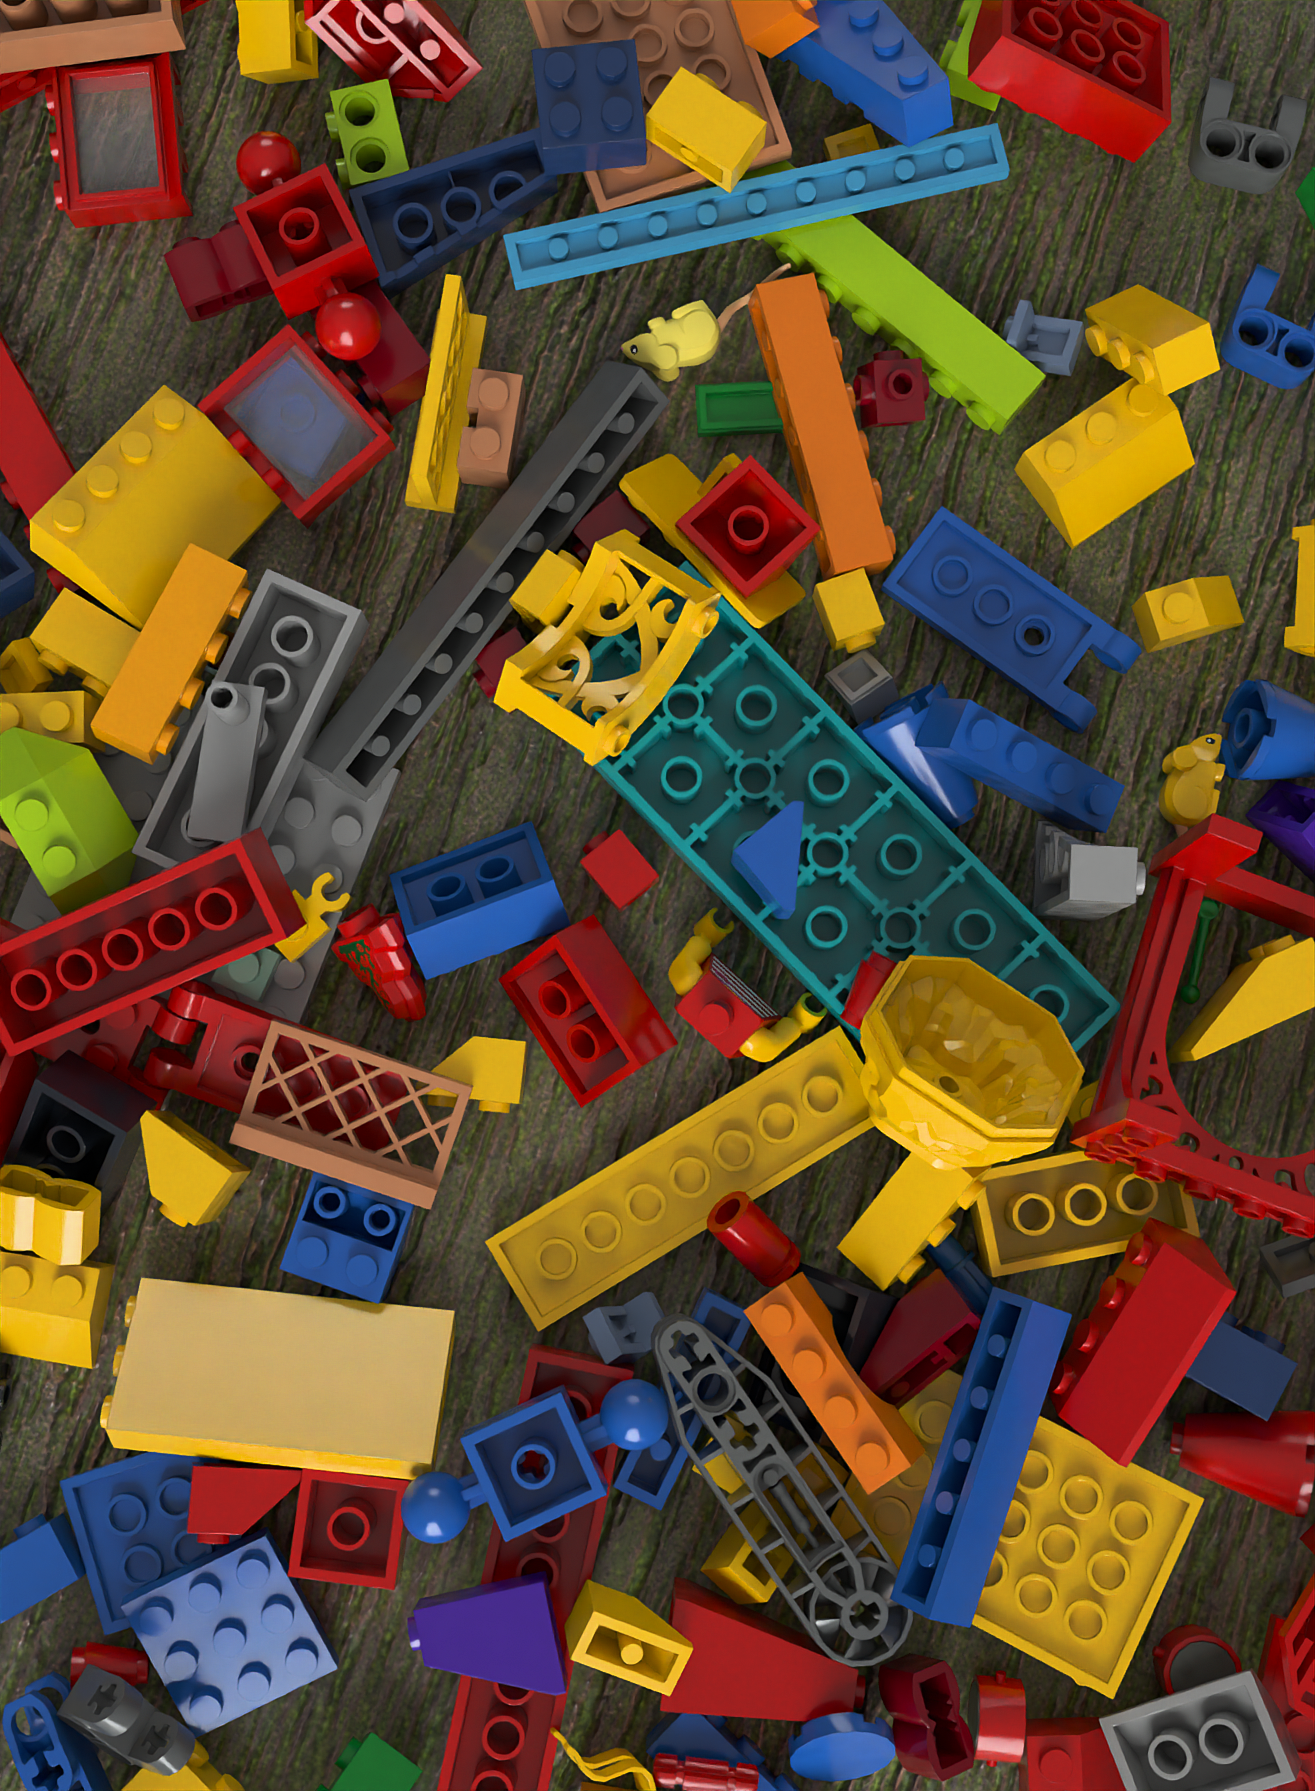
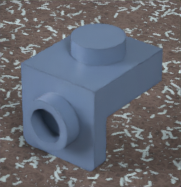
M1020 300L1015 316H1009L1006 320L1003 340L1041 372L1072 375L1085 335L1083 322L1035 315L1031 301Z
M643 1292L623 1306L598 1307L585 1315L583 1319L589 1330L588 1339L592 1349L607 1365L635 1362L651 1352L650 1336L654 1325L665 1315L652 1292Z

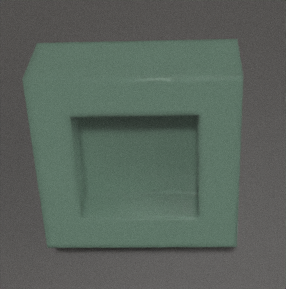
M263 948L217 968L211 981L262 1003L283 955Z

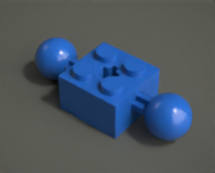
M629 1379L616 1384L607 1392L601 1403L600 1413L580 1422L564 1384L466 1429L460 1440L474 1471L458 1479L449 1473L441 1471L427 1472L418 1476L408 1485L402 1497L401 1516L407 1530L420 1541L431 1544L444 1543L455 1538L464 1529L469 1520L471 1509L488 1502L505 1542L607 1495L608 1482L594 1452L612 1443L620 1448L634 1451L646 1449L654 1445L663 1436L668 1426V1403L662 1392L653 1384L640 1379ZM529 1450H535L537 1454L546 1455L544 1472L538 1473L534 1466L527 1468L523 1466L522 1463L526 1460Z

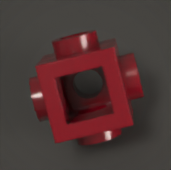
M883 351L873 354L874 361L857 367L858 375L854 377L852 388L855 394L856 405L860 406L861 428L908 426L926 420L925 402L929 396V379L927 373L922 371V358L904 359V351Z

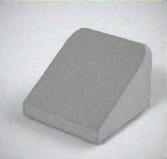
M867 649L859 651L824 675L830 687L857 724L862 723L870 716L873 718L885 710L886 706L899 699L893 677Z

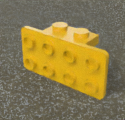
M669 453L625 474L619 482V486L628 496L631 505L644 513L661 530L665 540L674 548L679 549L698 569V573L710 585L720 590L737 613L753 627H764L799 604L806 596L803 587L785 571L779 579L745 599L675 526V523L742 463L734 453L724 457L704 483L675 455Z

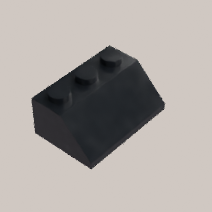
M800 1262L797 1269L788 1279L800 1272H803L832 1314L833 1329L839 1346L859 1376L897 1302L901 1298ZM765 1345L758 1369L772 1380L811 1440L820 1445L836 1448L769 1348ZM755 1375L748 1397L755 1408H758L773 1399V1396L763 1381ZM781 1409L768 1419L797 1434Z

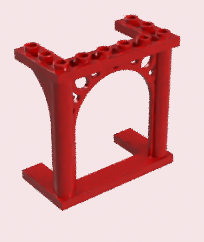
M1212 813L1152 857L1148 874L1158 878L1090 1114L1088 1117L1074 1123L1069 1142L1085 1148L1084 1155L1095 1161L1107 1164H1115L1116 1160L1135 1167L1133 1173L1138 1177L1163 1183L1168 1179L1183 1185V1192L1193 1198L1204 1201H1214L1215 1198L1233 1204L1232 1211L1241 1216L1256 1220H1263L1266 1216L1282 1222L1281 1229L1289 1234L1302 1238H1313L1315 1235V1196L1307 1188L1304 1173L1309 1164L1315 1165V1148L1292 1157L1267 1158L1250 1155L1227 1146L1204 1130L1191 1116L1177 1094L1168 1069L1166 1058L1167 1024L1203 896L1315 938V897L1235 867L1258 852L1263 832ZM1151 1056H1152L1153 1064H1150ZM1148 1078L1153 1079L1159 1086V1093L1140 1100L1141 1091L1146 1092L1149 1090ZM1158 1107L1166 1108V1109H1168L1170 1112H1168V1111H1166V1110H1163V1109H1160V1108H1158ZM1182 1134H1185L1194 1139L1196 1149L1194 1152H1190V1146L1182 1145L1177 1147L1172 1144ZM1231 1157L1239 1161V1170L1229 1166ZM1282 1171L1289 1174L1291 1187L1283 1181L1276 1184L1274 1180L1275 1173Z

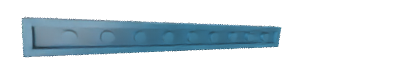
M998 123L928 138L910 148L902 144L739 181L731 193L719 186L505 234L503 239L515 290H520L1007 179L1010 168Z

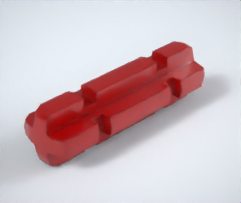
M658 1753L654 1758L652 1777L655 1786L674 1789L675 1784L682 1785V1790L757 1791L759 1771L758 1767L754 1764L737 1762L736 1767H729V1761L686 1756L685 1761L678 1760V1755Z

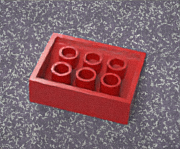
M982 0L969 43L967 80L975 83L983 91L993 92L1017 104L1027 113H1035L1059 125L1061 129L1069 134H1077L1099 145L1109 154H1117L1135 163L1172 122L1169 22L1128 0Z

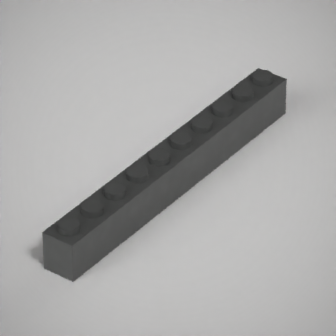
M606 360L302 757L336 787L365 802L368 801L512 611L513 606L509 602L510 597L544 551L548 549L554 554L668 405L670 400L642 367Z

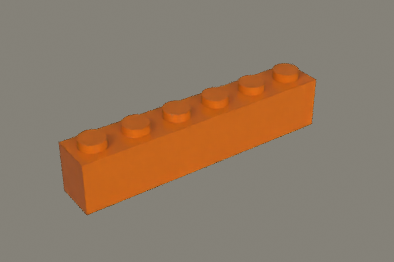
M814 273L756 284L748 302V308L767 377L773 386L772 395L778 417L783 422L782 431L802 504L806 513L821 527V531L813 539V544L823 580L827 581L863 567L867 576L880 574L893 561V555L896 552L895 537L889 525L884 526L881 516L882 491L878 480L871 478L866 462L869 458V445L864 431H858L853 415L856 410L855 394L851 384L844 383L840 369L843 362L842 348L838 337L831 336L827 322L830 314L827 294L824 289L818 290Z

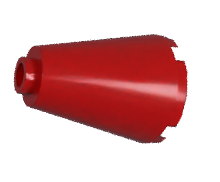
M1309 1410L1273 1411L1268 1421L1250 1412L1186 1413L1184 1424L1173 1423L1169 1454L1179 1455L1178 1466L1290 1516L1305 1518L1309 1510L1315 1477V1412Z

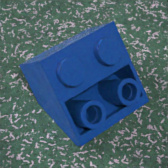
M314 1171L279 1269L380 1304L387 1298L405 1247L415 1205Z

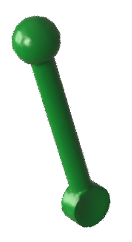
M1213 900L1202 901L1198 913L1200 924L1188 982L1180 991V997L1188 1004L1196 1003L1201 996L1197 985L1211 920L1219 913V907Z

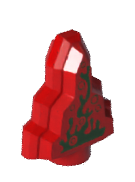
M373 903L354 911L338 922L336 926L341 934L331 945L338 959L346 962L361 982L372 987L383 1006L395 1019L404 1018L408 1022H414L426 1016V990L422 979L412 964L413 950L404 935L405 930L399 913H389L380 916Z

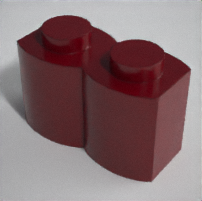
M238 219L224 224L220 228L219 233L211 238H184L174 244L173 250L164 254L180 299L191 322L215 317L237 305L251 303L274 294Z
M909 1653L881 1665L878 1674L879 1691L886 1710L893 1717L892 1730L895 1752L902 1766L908 1772L942 1782L973 1768V1740L966 1722L959 1715V1687L956 1677L947 1662Z

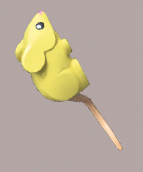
M791 263L779 267L761 283L774 281L780 274L791 268ZM754 290L727 306L718 319H716L703 300L677 308L672 312V319L665 321L663 317L654 318L648 321L650 333L640 334L621 345V350L634 363L652 371L659 379L666 382L673 381L679 376V367L700 365L712 358L718 348L721 332L731 316L748 304Z

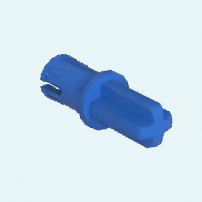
M951 1233L936 1248L929 1244L925 1251L940 1269L962 1289L976 1310L983 1314L992 1288L996 1286L972 1259L975 1253L972 1250L966 1252Z

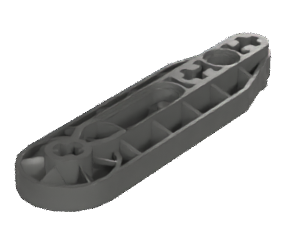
M677 1313L661 1318L654 1325L650 1336L651 1350L677 1439L811 1638L833 1660L852 1667L871 1666L892 1656L906 1640L913 1621L912 1610L890 1599L899 1570L772 1380L692 1317ZM679 1331L686 1336L683 1340L689 1352L698 1360L689 1364L683 1355L672 1348L674 1340L671 1335L674 1332ZM712 1341L736 1360L726 1365L712 1344ZM744 1368H748L763 1381L773 1399L755 1408L735 1377ZM668 1373L683 1394V1397L677 1402L675 1401ZM708 1374H718L720 1378L718 1393L710 1399H699L697 1387L700 1380ZM690 1409H693L713 1439L698 1454L694 1452L688 1443L680 1418L681 1414ZM779 1409L783 1411L803 1441L786 1453L765 1423ZM728 1410L744 1424L743 1432L746 1436L739 1442L734 1438V1429L728 1420L721 1415ZM810 1453L832 1484V1487L817 1496H814L796 1469V1466ZM720 1454L724 1455L743 1483L727 1499L704 1466V1464ZM783 1476H787L825 1534L817 1539L809 1529L811 1523L802 1514L781 1480ZM767 1488L772 1496L777 1499L797 1533H803L809 1542L802 1551L762 1493ZM752 1498L772 1527L757 1543L734 1511V1509ZM839 1498L842 1499L862 1529L846 1540L843 1539L825 1512ZM871 1542L880 1557L861 1550ZM782 1543L802 1571L787 1587H785L764 1556L765 1553ZM834 1572H836L841 1581H837L833 1575ZM805 1593L803 1596L802 1612L794 1599ZM861 1600L860 1605L865 1609L859 1616L855 1617L856 1612L851 1607L856 1601ZM828 1606L833 1618L815 1619V1608ZM841 1627L853 1637L845 1653L834 1650ZM879 1634L884 1640L881 1645H878L874 1639Z

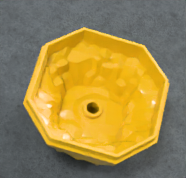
M909 955L906 961H899L864 1015L860 1027V1044L866 1056V1061L860 1074V1082L864 1096L870 1103L868 1111L872 1122L885 1135L930 1165L941 1170L951 1171L959 1167L988 1166L1002 1161L1008 1162L1011 1159L1047 1149L1055 1142L1083 1082L1081 1078L1085 1070L1056 1016L969 958Z

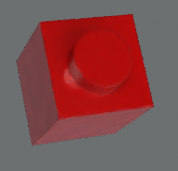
M620 828L611 836L606 830L602 831L582 849L587 856L580 861L581 867L619 913L659 882V875Z

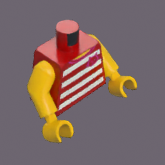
M712 908L694 925L693 931L695 936L688 940L670 966L669 980L676 991L674 1008L727 1058L747 1056L758 1062L771 1061L798 1039L801 1033H812L827 1013V1008L825 1007L819 1013L812 1012L807 1008L806 1004L813 995L811 993H804L788 1013V1017H782L712 953V948L718 945L734 929L733 921H730L724 928H720L713 919V915L717 912L718 908Z

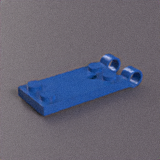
M943 506L940 507L881 587V591L1049 710L1053 718L1064 727L1078 734L1084 732L1097 714V709L1082 695L1065 686L1063 682L1087 649L1090 648L1095 656L1106 666L1122 674L1128 672L1142 653L1141 648L1130 637L1114 629ZM1031 628L1039 630L1043 636L1042 643L1037 646L1029 645L1024 639L1026 630Z

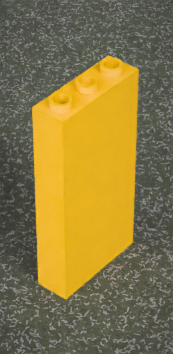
M141 1278L137 1296L131 1295L129 1297L125 1311V1326L129 1327L126 1344L118 1345L113 1361V1376L118 1378L113 1396L107 1395L104 1399L100 1419L101 1427L106 1429L114 1448L414 1480L427 1472L435 1471L456 1335L455 1311Z

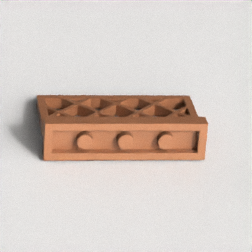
M273 1019L239 1120L235 1122L229 1143L431 1210L473 1085ZM280 1034L299 1040L309 1060L283 1072L274 1054ZM312 1045L329 1051L317 1056ZM336 1054H341L351 1058L360 1077L333 1089L320 1062ZM362 1062L378 1068L367 1073ZM271 1065L276 1077L264 1082ZM313 1066L326 1093L300 1105L287 1078ZM386 1071L400 1074L409 1094L383 1106L370 1079ZM412 1079L427 1083V1085L416 1089ZM279 1082L292 1110L276 1118L254 1111L260 1092ZM363 1083L376 1110L350 1122L337 1095ZM437 1087L459 1094L453 1113L434 1123L420 1097ZM329 1099L343 1126L323 1134L312 1129L304 1111ZM413 1100L426 1126L400 1139L387 1112ZM296 1116L301 1126L285 1120ZM380 1116L393 1143L376 1151L364 1148L354 1128ZM449 1123L444 1140L442 1141L437 1129ZM346 1132L351 1143L335 1137ZM430 1133L439 1151L434 1170L412 1164L403 1145ZM396 1149L401 1160L385 1154Z

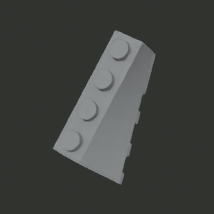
M1035 819L1032 914L1037 919L1094 922L1135 904L1136 895L1143 894L1146 881L1144 862H1137L1138 848L1094 845L1072 837L1046 819Z

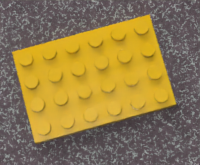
M950 1369L946 1370L898 1410L926 1451L912 1466L869 1495L853 1472L845 1486V1491L898 1570L900 1569L963 1379L962 1375ZM1039 1415L971 1624L1101 1694L1114 1699L1204 1502V1498L1132 1461L1127 1468L1117 1464L1085 1437ZM840 1498L830 1520L843 1539L846 1540L862 1529ZM871 1542L861 1550L880 1557Z

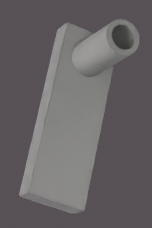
M212 680V684L206 692L205 700L208 708L187 837L190 839L225 843L246 833L268 690L265 687Z

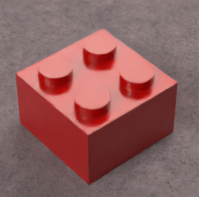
M302 1468L288 1577L395 1590L402 1577L408 1533L401 1516V1501L406 1488L413 1480Z

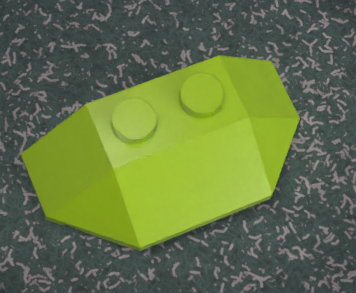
M15 726L0 733V816L60 914L63 915L128 886L137 859V855L131 852L139 834L90 750Z

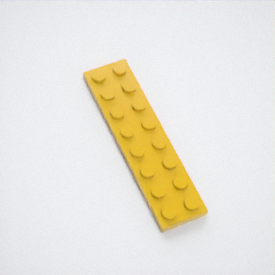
M840 1025L485 1241L538 1332L707 1229V1218L710 1211L724 1196L731 1192L743 1191L754 1200L875 1126L869 1116L868 1109L870 1103L864 1096L860 1082V1074L864 1064Z

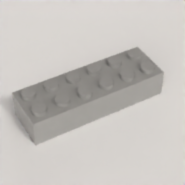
M266 569L214 678L216 681L260 686L268 690L246 833L261 827L267 841L304 765L305 759L302 757L314 743L370 625L362 610L270 569ZM205 699L131 852L165 869L223 844L194 840L187 837L208 708Z

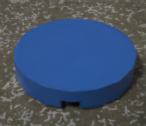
M855 1712L829 1714L812 1719L801 1727V1736L798 1737L792 1734L788 1739L791 1768L798 1775L811 1780L830 1782L853 1780L873 1774L887 1766L895 1757V1741L891 1726L879 1717H875V1724L865 1722L864 1715Z

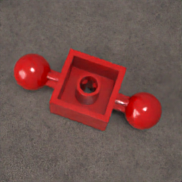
M260 131L252 134L244 140L237 152L236 170L242 184L256 197L233 207V210L288 320L321 305L315 320V331L321 346L332 356L349 361L367 356L375 349L380 340L382 332L381 318L376 307L367 298L348 291L380 275L326 163L301 174L299 152L287 137L274 131Z

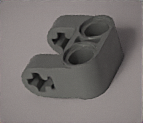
M1209 76L1201 95L1192 131L1188 156V166L1191 173L1203 182L1251 194L1270 192L1277 185L1293 159L1304 123L1307 100L1282 94L1275 106L1269 129L1256 127L1227 119L1235 83ZM1207 146L1220 148L1224 152L1225 157L1213 155ZM1256 157L1267 159L1272 164L1273 169L1262 167L1257 162Z
M91 1664L86 1666L56 1714L63 1722L112 1757L133 1766L135 1764L162 1776H170L183 1768L190 1759L195 1747V1737L189 1729L173 1717L161 1713L142 1698V1694L120 1676L108 1673Z

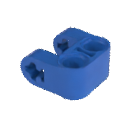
M1257 263L1231 311L1220 342L1221 355L1233 367L1282 389H1294L1300 386L1315 370V312L1306 329L1264 310L1279 280L1280 273ZM1239 331H1247L1253 334L1258 345L1252 346L1243 342L1239 336ZM1284 352H1291L1299 356L1303 367H1295L1288 363Z

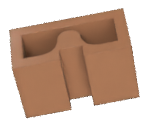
M473 368L466 407L471 425L476 426V428L463 426L457 460V469L462 483L506 490L512 485L527 395L523 375Z

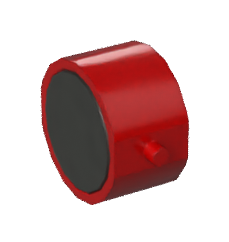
M1195 1624L1178 1626L1164 1635L1159 1646L1155 1645L1152 1650L1156 1680L1167 1695L1242 1671L1241 1661L1233 1648L1218 1634L1204 1626Z
M997 1670L995 1676L975 1674L972 1678L969 1693L968 1728L974 1745V1759L986 1760V1764L990 1767H996L997 1761L1019 1763L1025 1742V1689L1021 1678L1006 1677V1672L1002 1670Z

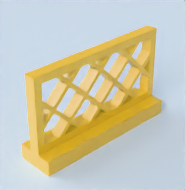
M446 274L441 305L437 311L429 357L431 362L425 396L422 397L405 495L406 506L456 514L461 486L457 460L463 426L471 427L466 406L473 368L481 369L488 329L487 316L471 314L469 312L462 277Z

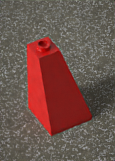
M674 1577L668 1624L689 1640L694 1649L671 1695L667 1696L660 1693V1711L809 1722L812 1719L829 1714L853 1712V1708L862 1709L865 1695V1675L858 1674L857 1666L852 1667L833 1660L810 1636L746 1606L737 1604L735 1601L686 1578Z

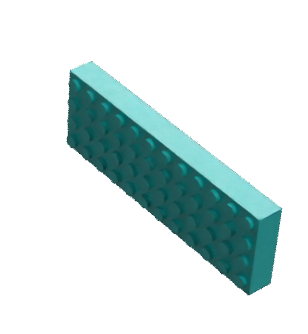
M687 560L678 567V569L708 588L712 587ZM664 586L651 603L650 609L652 610L661 600L671 599L675 608L668 613L666 621L674 624L678 621L687 600ZM721 596L715 609L719 612L716 626L706 638L700 640L688 663L667 694L645 721L631 734L628 744L619 755L615 757L608 755L592 767L859 1043L861 1038L860 1030L839 1016L844 1010V1005L861 959L867 961L874 950L897 964L899 961H906L909 955L969 958L1054 1014L1076 1053L1120 1010L1121 1004ZM636 622L621 634L604 637L589 651L593 662V675L590 682L616 680L640 671L641 643ZM659 642L661 652L665 643ZM580 661L571 668L575 674L574 678L578 673ZM546 694L557 702L560 697ZM624 698L617 699V701L620 702ZM578 700L570 710L593 726H595L596 721L607 713L597 711L592 714L590 721H588L581 709L582 700ZM573 746L584 757L585 753ZM792 801H803L804 811L795 911L788 920L778 919L732 865L731 858L734 849Z

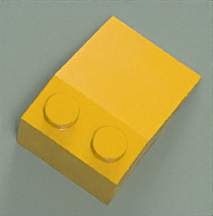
M1289 934L1279 939H1272L1248 950L1251 960L1235 967L1167 1053L1170 1062L1196 1061L1315 1007V942L1313 938L1295 942L1292 935Z

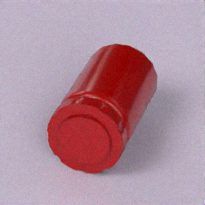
M731 1192L718 1201L710 1211L707 1218V1228L764 1287L778 1286L786 1281L799 1266L801 1261L800 1249L789 1240L783 1231L745 1192Z

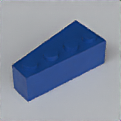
M817 0V5L814 6L820 27L775 56L782 62L789 59L797 64L799 73L810 81L814 82L819 79L832 88L833 96L845 105L850 102L863 109L864 117L908 148L954 125L948 76L883 0Z

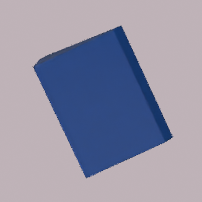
M792 801L734 849L731 858L732 865L778 919L788 920L795 911L804 811L803 801Z

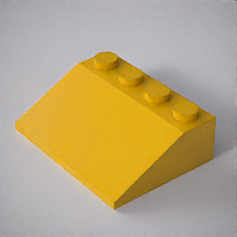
M163 385L30 519V550L141 632L189 543L230 561L278 510L282 500L205 414L166 385Z

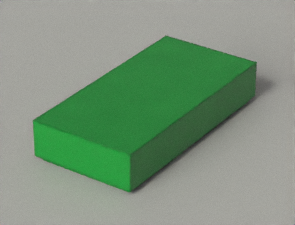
M770 381L695 385L698 438L783 433V422L778 417L772 395V383Z

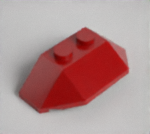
M304 0L305 23L366 83L388 79L392 96L434 99V101L449 102L483 69L482 63L446 12L434 0Z

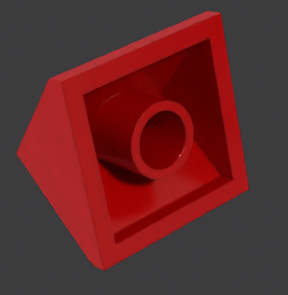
M751 455L675 523V526L745 599L779 579L821 531V527Z

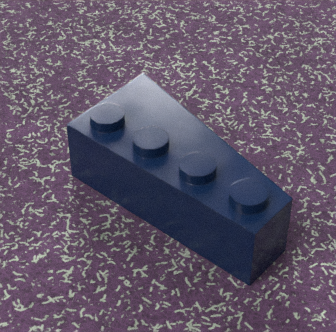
M540 127L348 191L367 247L380 276L378 279L384 295L390 300L558 193L557 174L545 176Z

